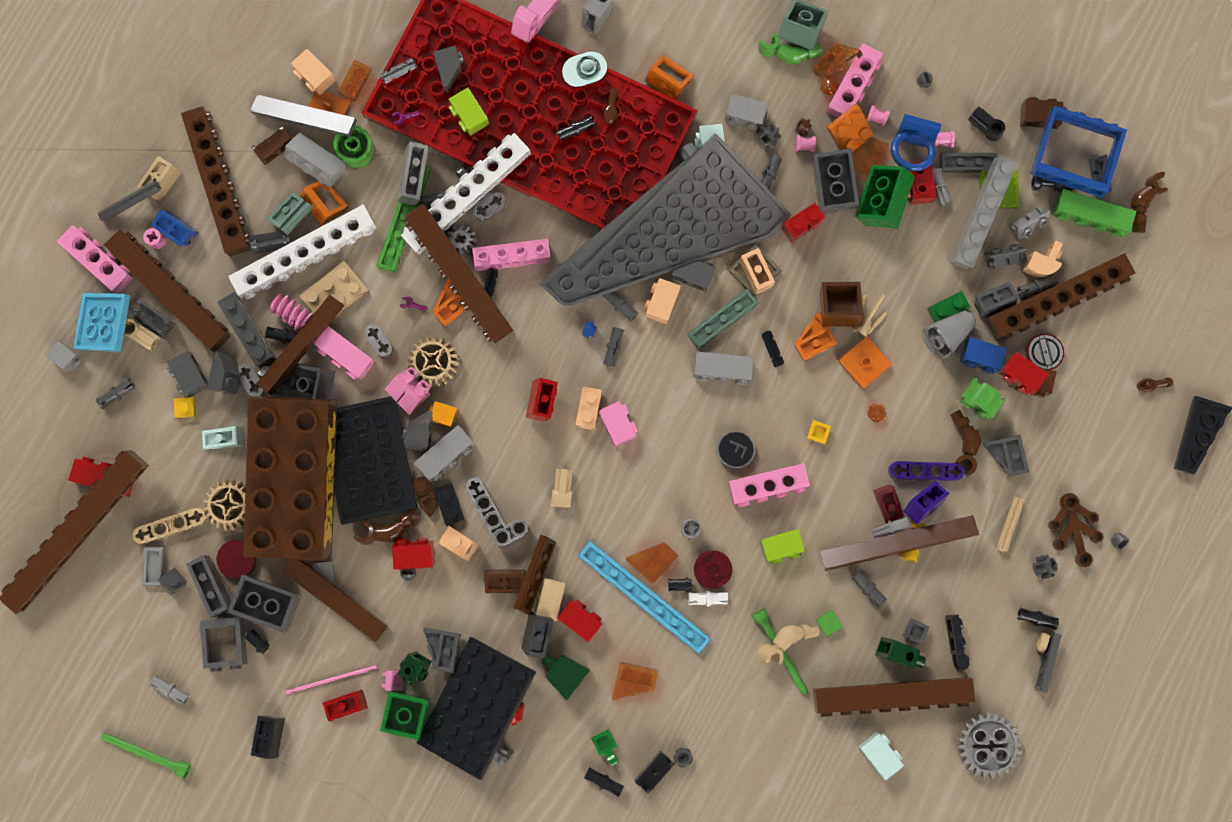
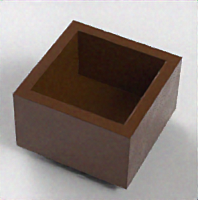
M822 282L820 289L822 327L861 325L863 306L860 282Z

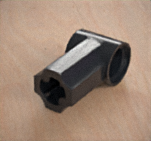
M979 106L968 118V121L985 133L986 138L990 141H998L1006 128L1002 120L993 118ZM991 128H997L999 133H994Z

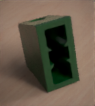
M881 637L875 653L878 657L912 669L915 666L923 668L926 662V657L919 655V649L885 637Z
M547 654L541 662L550 670L545 676L546 679L565 700H568L590 671L589 668L563 654L558 661L550 654Z

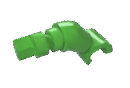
M776 33L772 37L771 43L773 45H767L764 40H760L758 45V51L761 55L772 57L777 53L776 56L792 65L800 64L806 58L813 59L823 56L820 43L816 44L813 50L803 47L798 48V46L793 47L784 43L780 45V38Z

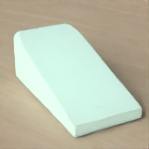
M232 426L202 431L203 450L244 446L243 427Z

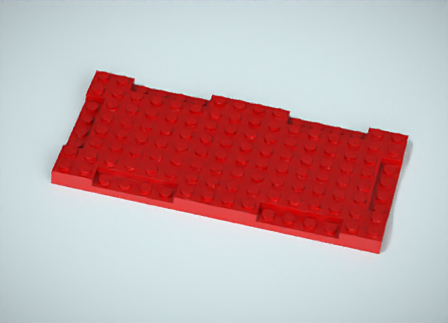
M421 0L383 72L386 70L390 71V68L402 62L406 63V60L410 58L414 59L417 67L412 71L408 70V73L396 79L392 78V81L384 83L380 76L361 112L364 118L395 133L399 132L462 162L464 166L474 170L473 166L478 161H484L488 157L487 154L494 147L498 148L502 144L501 141L507 135L511 136L515 133L530 149L531 154L502 179L500 183L529 197L533 196L598 227V230L603 229L666 176L697 116L698 110L607 68L602 79L577 87L569 85L563 78L562 69L564 63L569 58L579 55L578 53L537 34L527 43L511 34L512 22L465 0ZM456 46L457 52L461 51L464 63H460L462 71L450 92L445 93L434 52ZM466 88H469L489 121L488 126L471 136L467 131H462L458 124L460 119L457 115L454 117L448 108L450 106L449 98ZM616 88L618 90L615 105L617 118L611 125H608L604 121L603 112L606 106H608L609 90ZM416 111L419 112V116L405 120L400 126L394 123L400 117H392L394 112H399L402 115ZM589 115L592 116L595 127L581 132L579 136L574 135L562 142L560 141L556 130L571 125L573 121L577 122ZM505 151L502 157L508 159L512 156V152ZM495 163L488 167L489 171H496L498 169V165Z

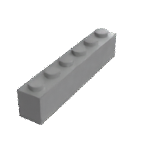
M1001 155L993 160L950 263L965 270L974 267L1018 163Z

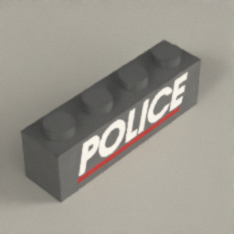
M233 292L219 300L217 303L255 366L260 369L263 366L272 364L277 358L240 297Z

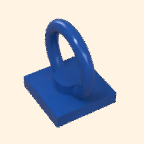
M904 114L891 144V155L896 164L905 167L908 171H921L928 168L935 159L934 141L940 131L941 124ZM904 141L926 147L928 149L927 158L918 164L906 162L898 151L900 142Z

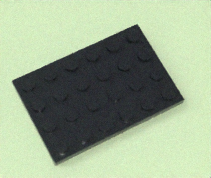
M391 396L337 408L334 492L341 525L418 508L405 443L402 440L403 433L397 403Z
M470 636L456 663L454 673H451L423 729L421 739L417 740L416 743L476 779L483 780L537 671Z

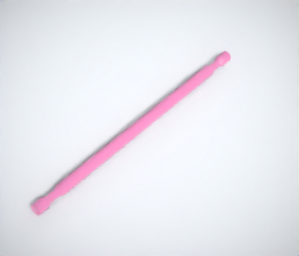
M374 665L369 668H363L296 687L292 690L289 689L286 690V694L364 673L372 669H378V666Z

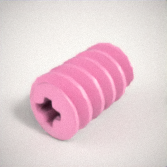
M280 293L271 303L270 312L272 314L276 313V316L282 318L283 322H288L289 326H294L296 331H300L314 313H310L307 316V308L300 311L301 304L294 307L296 301L293 299L288 302L289 296L286 295L282 298L283 293Z

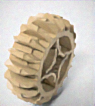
M427 336V342L425 343L422 339H419L421 344L419 347L417 344H413L416 351L409 350L413 357H407V361L413 363L407 365L408 369L413 367L417 371L418 375L415 379L418 381L421 379L426 382L428 381L430 387L435 382L436 386L440 387L439 381L442 380L444 384H447L445 379L447 376L449 379H453L450 372L457 373L453 366H459V362L453 360L459 358L458 354H453L456 349L455 347L450 348L451 342L445 343L443 337L438 342L437 336H434L433 341H431L430 337ZM431 347L441 348L439 351L437 350L434 353H428L427 351H425L426 349ZM445 352L448 355V365L446 369L441 365V360ZM420 355L425 358V364L422 366L423 369L421 371L418 367ZM426 356H428L430 359H431V358H433V359L436 358L435 360H436L437 364L439 365V367H438L436 364H435V365L432 364V366H431V365H430L431 363H430L429 359H428ZM432 370L441 372V374L436 376L425 375Z
M223 479V485L217 481V488L210 486L212 493H205V496L209 497L208 500H203L204 504H208V507H204L203 511H209L205 517L207 519L212 518L210 524H216L217 529L223 526L224 531H228L229 527L235 531L236 524L239 528H243L246 485L243 486V482L240 480L236 483L235 479H231L230 482L227 479ZM228 490L222 500H217L222 492ZM235 490L241 494L244 503H239L236 500ZM230 500L231 503L238 506L227 507L222 505V503L227 504ZM216 506L222 508L224 520L217 514ZM238 509H242L240 515L235 519L231 520V517H233L234 512Z

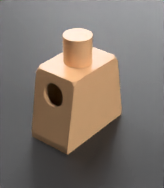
M449 525L438 540L439 544L467 561L471 559L479 544Z

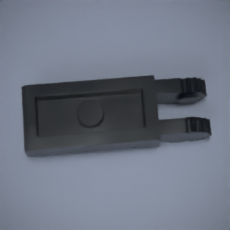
M957 614L946 615L945 619L952 661L955 668L965 670L970 665L969 657L965 655L966 642L961 632L963 622Z

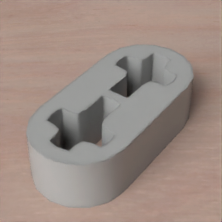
M494 192L477 203L473 208L475 218L479 221H485L501 211L506 205L504 195L500 192ZM494 198H497V199H500V198H501V200H500L501 204H500V205H498L497 203H495L494 205L490 206L491 204L494 203ZM479 208L482 210L486 209L484 216L482 214L477 215Z
M375 324L367 326L365 336L376 353L382 358L390 357L393 353V346L382 329ZM372 329L374 331L378 330V332L376 333L379 337L378 340H376L373 336L369 337V335H371L370 331ZM382 342L385 346L389 345L387 353L380 352L382 348L379 343Z
M249 364L240 365L238 367L240 381L247 393L252 397L263 396L265 390L261 387L258 389V393L252 392L254 387L251 383L254 382L257 385L256 383L260 380L254 367ZM245 368L251 370L249 372L251 379H248L245 375L242 376Z

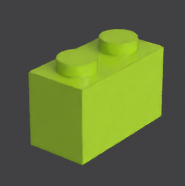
M469 88L449 98L450 106L448 108L454 117L457 115L460 119L458 124L463 132L467 131L471 136L489 125L487 116Z
M799 529L759 540L765 561H771L772 565L783 562L782 558L787 556L790 557V560L801 557V552L805 551Z

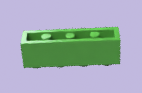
M1063 189L1057 195L1052 215L1057 216L1062 221H1074L1079 226L1093 227L1098 232L1107 231L1115 237H1125L1131 232L1136 211Z

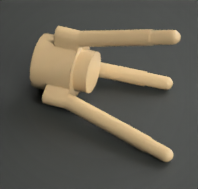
M864 294L863 297H862V306H863V307H864L865 300H866V294ZM884 294L876 302L868 317L862 318L861 325L854 326V332L866 337L888 315L885 312L873 324L870 321L885 298Z

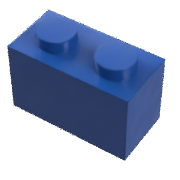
M970 337L965 341L960 362L965 363L964 366L975 369L978 367L983 369L985 373L994 374L1001 370L1007 348Z

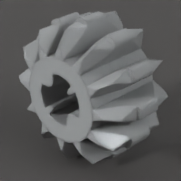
M460 225V230H457L454 226V233L451 231L447 233L450 237L448 239L461 257H463V252H466L467 256H469V249L473 251L472 248H475L474 244L478 243V240L475 239L476 233L471 232V227H467L464 230V226ZM460 238L464 240V244H461L459 242Z

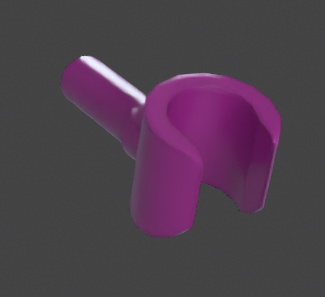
M418 111L403 115L399 112L392 114L393 118L400 117L398 121L394 122L399 126L405 120L419 116Z
M411 297L402 298L408 304H400L401 308L412 307L427 311L428 307L413 302Z

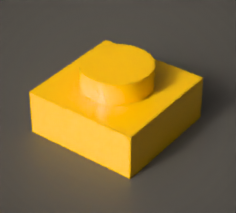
M194 397L174 399L175 418L196 417Z
M812 420L806 439L825 445L831 426Z

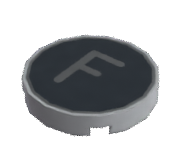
M737 430L724 434L719 440L716 449L721 463L733 469L743 468L748 465L755 454V446L751 437L745 432Z

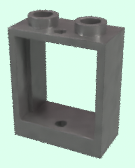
M234 617L200 621L203 669L210 668V672L222 671L224 666H229V670L241 669L242 664H247L244 618ZM235 626L237 660L211 663L209 628Z

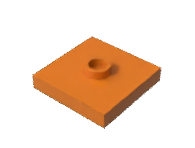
M868 336L838 360L862 389L866 388L892 365Z

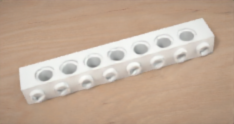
M515 133L511 136L507 135L501 141L502 144L498 148L494 147L488 152V157L484 161L480 160L473 166V171L461 176L460 182L455 187L453 185L445 191L446 195L444 197L436 199L431 204V208L428 211L432 216L435 214L441 215V220L437 223L443 232L531 154L530 149ZM505 151L512 152L510 158L505 159L502 157ZM493 163L498 165L496 171L488 170L489 165ZM482 176L484 181L481 184L474 183L476 177ZM463 189L470 190L467 197L460 196V192ZM450 201L456 203L455 208L452 210L446 209V205ZM407 227L402 230L401 236L418 255L426 249L425 246L421 248L415 240L417 234L414 230L410 232Z
M363 204L228 277L238 296L243 300H248L256 296L257 292L270 289L277 281L287 280L294 272L304 271L309 264L319 263L324 259V256L336 254L340 251L341 247L356 243L358 238L373 234L377 228ZM352 224H359L357 230H350ZM338 232H341V233H342V236H341L340 239H338V240L333 239V237H334V235H335L336 233H338ZM320 241H324V247L318 249L317 244ZM303 250H308V255L301 258L300 253ZM286 259H291V264L287 267H284V261ZM269 268H274V273L270 276H267V270ZM257 277V282L250 285V279Z

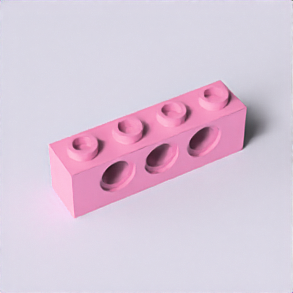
M864 43L862 44L826 113L838 118L856 104L857 101L861 103L866 94L863 92L865 86L869 87L874 79L871 76L874 70L878 72L883 63L880 60L883 53ZM860 66H866L869 70L863 71ZM856 81L860 84V86L855 87L852 84V82ZM843 97H849L852 102H845Z
M72 225L57 242L111 291L119 294L133 279L129 275L130 271L123 264L119 266L115 262L117 258L109 251L105 253L102 250L103 245L96 239L90 240L88 238L90 234L82 227L78 229ZM86 243V247L80 250L81 244ZM100 255L99 260L94 262V257ZM113 267V272L107 275L108 269Z
M548 239L472 248L476 271L551 262Z
M804 463L728 482L733 505L738 504V507L750 505L749 501L757 500V503L768 501V497L774 495L776 498L785 497L787 492L794 491L795 494L806 491L805 488L810 486ZM784 477H790L792 479L793 483L791 487H787L783 484ZM766 481L773 483V491H767L764 488ZM747 486L755 488L753 496L746 494L745 489Z

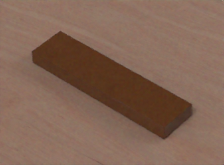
M540 535L513 607L527 615H530L556 545V542L547 536Z

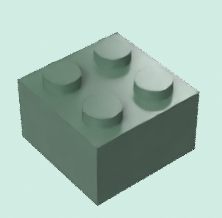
M793 0L783 19L778 37L813 50L824 28L829 11L801 0Z

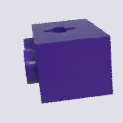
M935 480L912 498L903 512L918 525L938 509L950 493Z

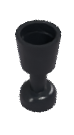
M1035 175L1032 177L1031 188L1035 191L1040 190L1041 186L1052 187L1053 191L1061 192L1063 189L1073 190L1071 187L1042 179Z

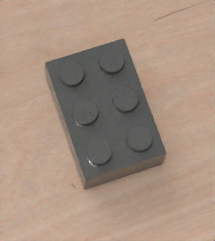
M844 149L813 154L812 165L818 207L822 213L857 208L859 206L852 150Z
M241 575L228 613L281 632H288L301 594L248 575Z

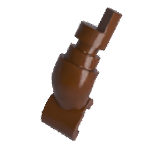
M1159 172L1148 177L1145 187L1133 195L1131 208L1136 211L1132 226L1133 233H1146L1147 216L1145 213H1147V208L1150 207V202L1156 195L1168 191L1166 187L1160 188L1157 184V180L1163 178L1165 172Z
M961 410L950 414L957 428L962 430L960 433L963 436L961 439L963 440L962 452L964 454L955 463L960 464L963 460L969 461L971 469L966 472V476H970L977 469V462L973 456H976L981 445V436L979 431L974 429L973 425H969L970 420L968 417H964Z
M411 509L400 517L401 520L399 522L395 521L387 526H378L376 529L368 522H364V527L369 529V534L365 538H361L359 535L353 537L361 545H370L375 539L380 542L393 543L403 537L402 534L405 532L404 529L410 528L420 516L414 509Z

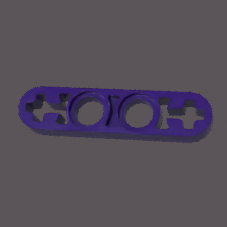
M896 461L890 464L888 468L890 477L905 480L958 481L963 478L965 473L963 466L958 463ZM899 465V469H906V465H908L907 472H900L898 475H896V472H893V468ZM917 465L921 468L922 473L920 476L912 474L913 466ZM933 466L940 468V476L934 477L931 474ZM944 466H946V467H947L946 470H949V471H950V470H953L954 467H956V470L959 471L960 473H959L958 475H956V477H954V474L947 473V474H946V477H944V475H945V467H944Z

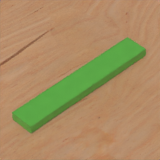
M425 165L421 195L418 203L415 206L398 203L377 263V268L396 273L406 241L401 236L402 230L406 227L403 223L406 221L404 217L419 207L421 196L432 170L431 167Z

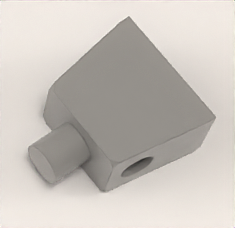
M589 0L583 8L581 27L597 35L613 11L614 0Z

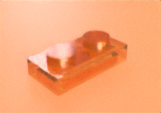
M354 60L337 91L338 94L355 102L372 71L371 67Z

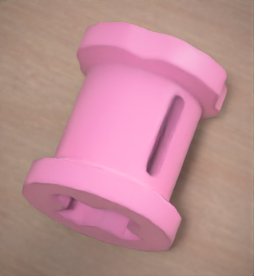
M872 105L866 120L867 122L873 121L881 124V127H884L890 111L884 112Z
M939 132L934 141V146L941 145L953 148L955 132Z
M796 135L795 152L799 150L815 152L816 136L809 138Z
M150 228L145 231L144 241L151 245L152 248L160 249L165 246L166 238L157 229Z

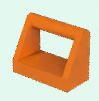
M662 55L650 68L645 82L661 93L677 100L694 75L665 55ZM665 64L684 77L685 80L680 83L661 70V65Z
M319 181L303 188L300 195L305 202L313 207L310 213L321 227L334 220L349 208L333 186L330 188ZM324 186L339 207L329 211L315 192Z

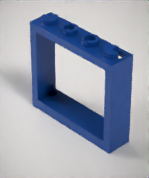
M1054 106L1048 113L1030 174L1102 198L1109 191L1127 129L1118 127V124L1106 123L1101 118H1091L1082 112L1067 110L1064 106L1063 108ZM1054 119L1114 139L1101 182L1041 163Z

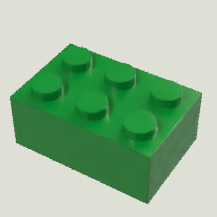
M871 165L855 217L865 226L898 229L915 176L905 167Z

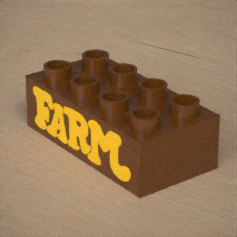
M278 396L248 398L243 557L323 561L332 554L337 399Z

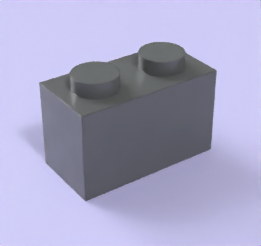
M185 351L167 361L169 365L167 370L172 378H176L178 382L176 387L181 395L184 394L187 397H191L207 388L208 382L191 352Z

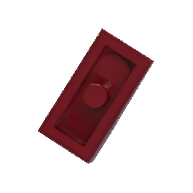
M889 484L873 490L886 524H888V521L893 522L904 517L893 485Z

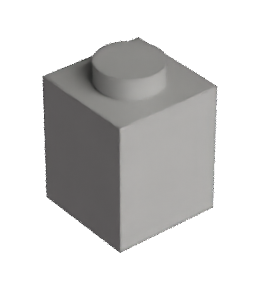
M57 341L46 354V357L67 372L75 370L82 358L60 341Z

